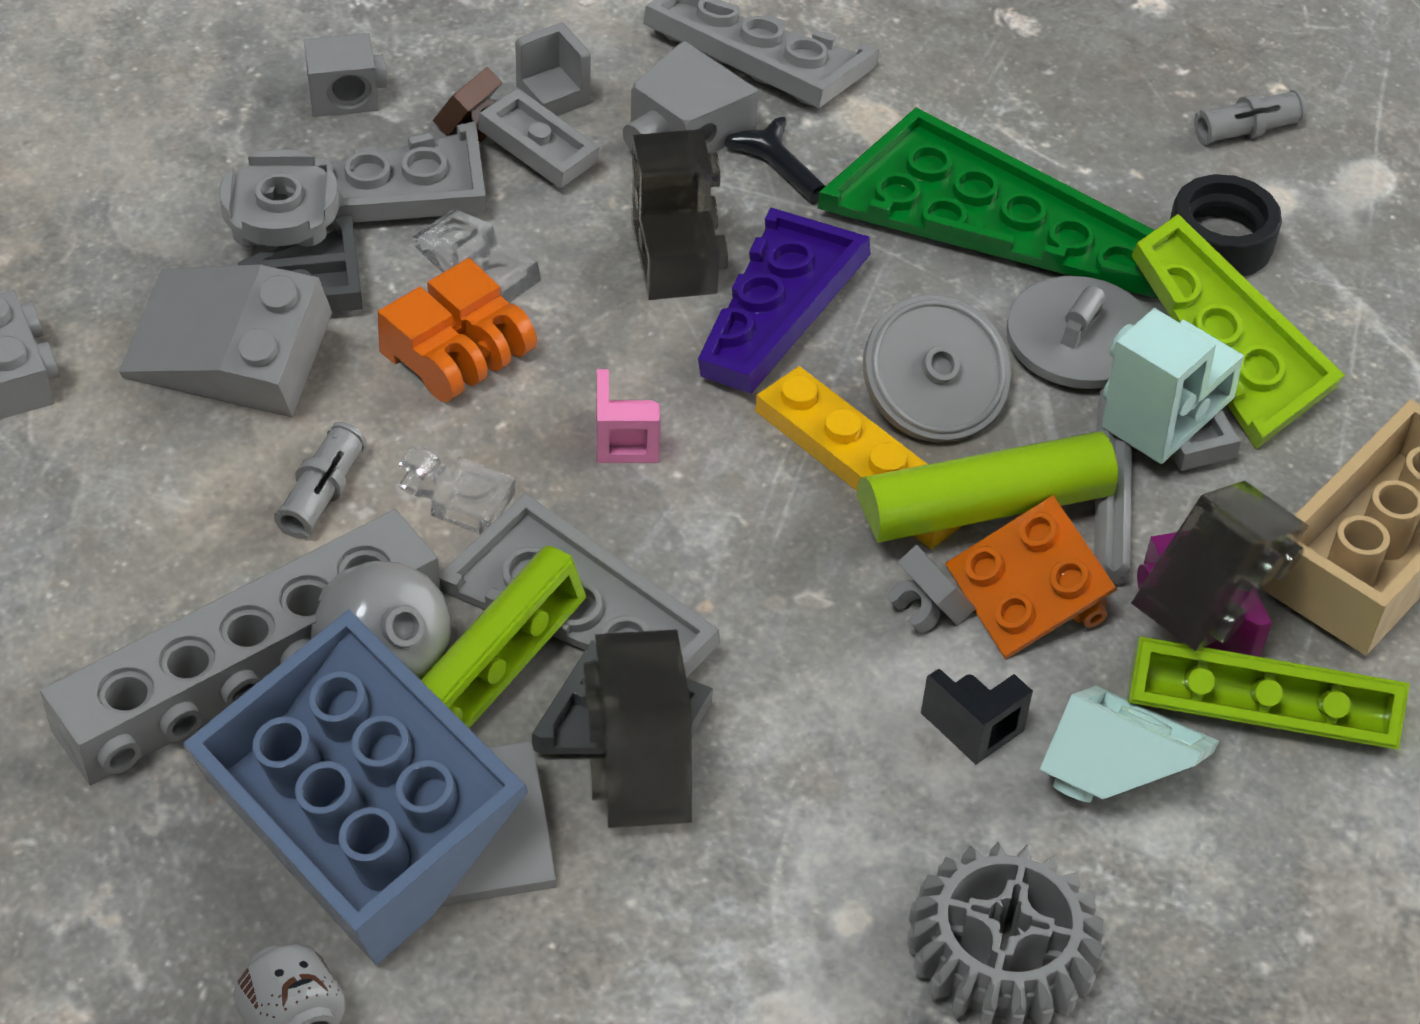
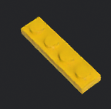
M800 366L756 395L755 412L856 491L861 477L927 465L925 461ZM962 526L914 535V537L932 550Z

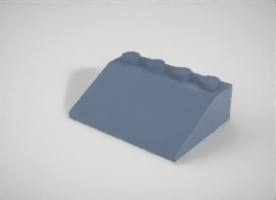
M349 609L183 743L207 782L375 966L433 917L528 793L526 785Z

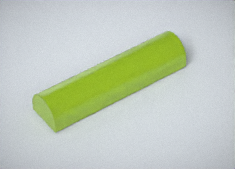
M1096 431L861 477L858 482L856 496L877 543L1023 514L1054 495L1060 506L1112 496L1115 493L1118 482V464L1110 439L1104 432Z
M543 546L421 679L469 729L586 599V594L572 556L558 548Z
M1138 636L1130 667L1127 700L1129 703L1399 750L1410 683Z

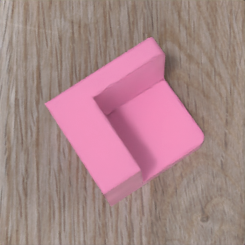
M597 369V463H659L660 403H656L653 400H609V369Z

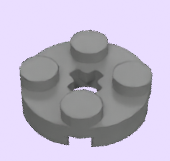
M290 149L267 150L249 156V166L239 170L236 174L234 173V166L225 173L219 187L222 216L226 224L232 229L233 239L238 244L247 247L259 244L266 246H287L293 244L314 246L326 238V228L334 221L339 209L338 186L335 174L328 166L327 173L324 169L315 166L314 156ZM277 194H287V199L274 200Z

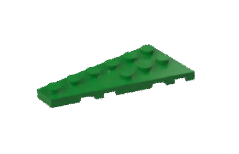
M917 107L819 192L817 209L1070 276H1083L1103 280L1123 290L1159 299L1132 258L1137 242L1152 233L1154 229Z

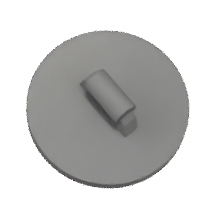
M1083 276L1054 277L1031 285L1014 300L1007 320V339L1016 357L1028 369L1040 377L1067 387L1081 389L1105 388L1111 374L1113 357L1110 356V347L1114 338L1127 324L1134 326L1148 314V311L1130 293L1106 281Z
M929 294L903 300L890 308L878 320L865 344L863 374L873 403L893 426L916 439L934 443H949L971 437L990 424L1006 402L1011 384V364L1006 345L995 326L985 315L959 299Z

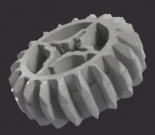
M997 841L990 849L989 856L984 857L970 845L966 852L962 854L961 863L945 857L943 863L938 867L937 876L927 874L926 879L922 882L919 897L916 898V902L912 903L909 922L911 927L909 928L907 946L909 953L916 955L914 962L916 978L931 979L929 992L931 993L932 1001L947 997L954 998L952 1011L954 1012L955 1020L969 1010L980 1013L979 1020L981 1024H992L994 1017L1005 1019L1007 1024H1023L1024 1017L1030 1018L1035 1024H1048L1051 1022L1053 1011L1067 1017L1075 1009L1078 997L1085 998L1086 994H1089L1092 990L1096 977L1095 972L1100 970L1104 958L1103 944H1101L1105 933L1104 919L1094 916L1097 908L1095 894L1078 893L1081 884L1078 872L1063 876L1056 874L1058 865L1055 855L1043 863H1038L1031 860L1032 856L1028 844L1018 852L1017 856L1006 855L1001 844ZM1009 922L1011 923L1007 949L1002 951L1000 949L1005 923Z

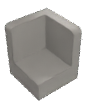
M563 22L522 36L516 40V88L523 91L556 116L590 104V52Z

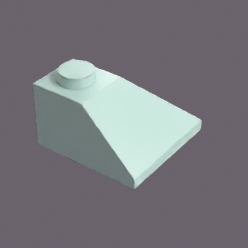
M1095 685L1071 695L1039 770L1056 777L1053 787L1074 799L1091 803L1093 796L1106 799L1196 766L1215 752L1219 741L1139 704L1129 703L1127 699Z

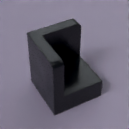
M937 669L926 678L921 714L976 765L1024 731L1033 690L1015 674L989 690L974 675H965L957 682H954L941 669Z

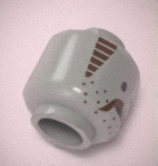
M297 944L270 946L256 953L239 976L233 993L236 1008L245 1024H340L346 1008L343 991L322 956L310 946Z

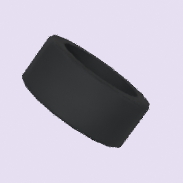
M1212 174L1193 179L1181 187L1174 200L1170 219L1179 214L1242 276L1252 275L1268 264L1274 252L1282 224L1280 206L1271 193L1257 183L1235 175ZM1206 216L1227 217L1242 223L1253 234L1243 236L1221 235L1206 229L1196 222L1195 219Z

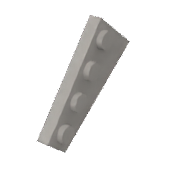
M654 0L645 7L643 24L663 33L666 38L672 41H686L714 61L726 63L749 74L755 81L770 84L793 95L797 101L806 105L822 107L876 68L879 49L863 44L858 48V52L835 46L837 36L815 30L812 38L785 30V20L765 15V17L739 16V6L721 0Z
M476 121L457 125V134L434 139L431 132L408 137V146L379 152L376 145L355 149L354 154L346 161L331 164L324 157L315 159V166L324 169L326 173L328 166L335 174L339 196V209L335 219L343 215H352L354 223L486 213V193ZM277 194L274 200L287 199V194Z
M526 493L439 574L441 592L486 609L543 546H552L572 556L586 594V599L552 637L583 650H586L591 640L686 678L720 644V634L717 627Z

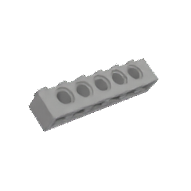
M395 508L40 689L51 732L89 786L111 774L122 773L131 768L139 759L169 743L190 737L201 726L210 722L310 641L312 623H316V611L321 602L318 601L323 588L341 571L370 561L400 562L427 575L440 590L438 557Z

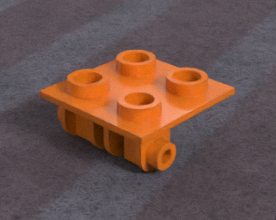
M1054 495L945 563L965 596L977 608L975 612L1006 660L1071 619L1078 623L1083 622L1088 628L1101 624L1108 615L1105 609L1107 604L1106 597L1117 591L1116 586Z

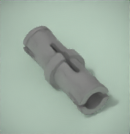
M1298 89L1260 99L1255 95L1240 97L1236 104L1197 112L1194 118L1195 133L1203 145L1241 135H1246L1248 139L1261 137L1265 130L1304 122L1307 117V103L1304 95Z
M345 422L334 423L328 430L326 438L315 455L303 460L295 473L297 483L283 505L274 514L275 523L284 533L298 539L307 538L314 530V525L329 501L339 499L346 487V474L367 445L366 438L358 428Z

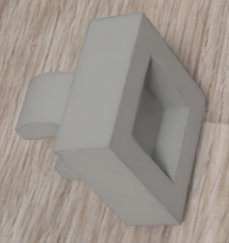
M917 544L898 561L914 580L902 581L895 585L887 599L899 611L905 609L913 600L921 599L920 609L908 619V622L920 634L928 632L936 625L941 610L958 626L977 609Z

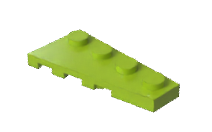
M1179 214L1137 242L1132 258L1170 317L1179 323L1184 319L1244 355L1235 398L1227 405L1256 450L1338 388L1345 374Z

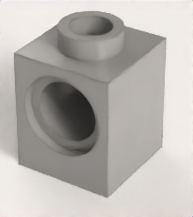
M370 33L304 39L313 117L379 111L377 88L387 87L384 55H373Z

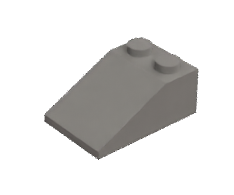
M261 264L161 269L119 373L122 378L293 417L332 315L319 277Z

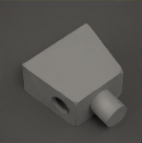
M683 41L634 83L631 89V122L623 128L624 141L628 148L637 155H643L658 146L681 163L693 162L726 147L724 141L729 134L756 130L759 90L686 41Z

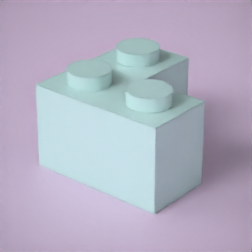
M1153 308L1134 326L1132 324L1124 326L1111 344L1110 356L1113 357L1110 378L1103 391V398L1106 400L1102 427L1153 460L1163 464L1235 398L1244 355L1184 319L1179 323Z

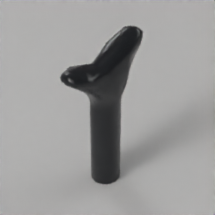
M785 117L775 118L764 130H746L729 134L724 141L726 147L767 160L811 203H818L819 192L826 185L782 144V137L787 123Z

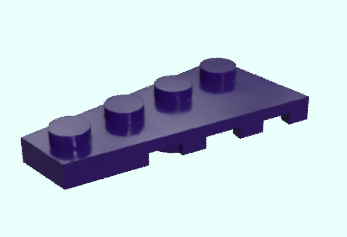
M770 207L764 219L765 231L762 237L755 238L749 251L750 262L744 274H738L731 288L733 298L728 308L721 309L698 357L700 377L752 394L871 255L869 236Z

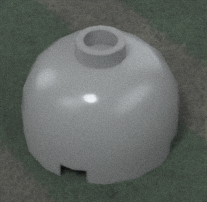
M370 561L341 571L323 588L318 599L321 602L316 611V623H312L311 629L312 639L349 609L421 680L447 652L451 639V615L443 593L427 575L400 562Z

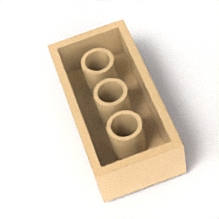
M1412 399L1273 536L1257 587L1365 656L1370 653L1420 598V404Z

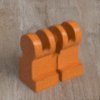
M470 258L465 259L428 281V292L419 286L378 310L379 352L394 364L402 361L421 377L422 382L430 393L442 402H449L462 394L464 382L470 386L477 385L487 378L488 369L497 372L510 364L511 355L522 357L535 349L537 345L535 329L526 313L517 305L508 303L500 295L501 287Z

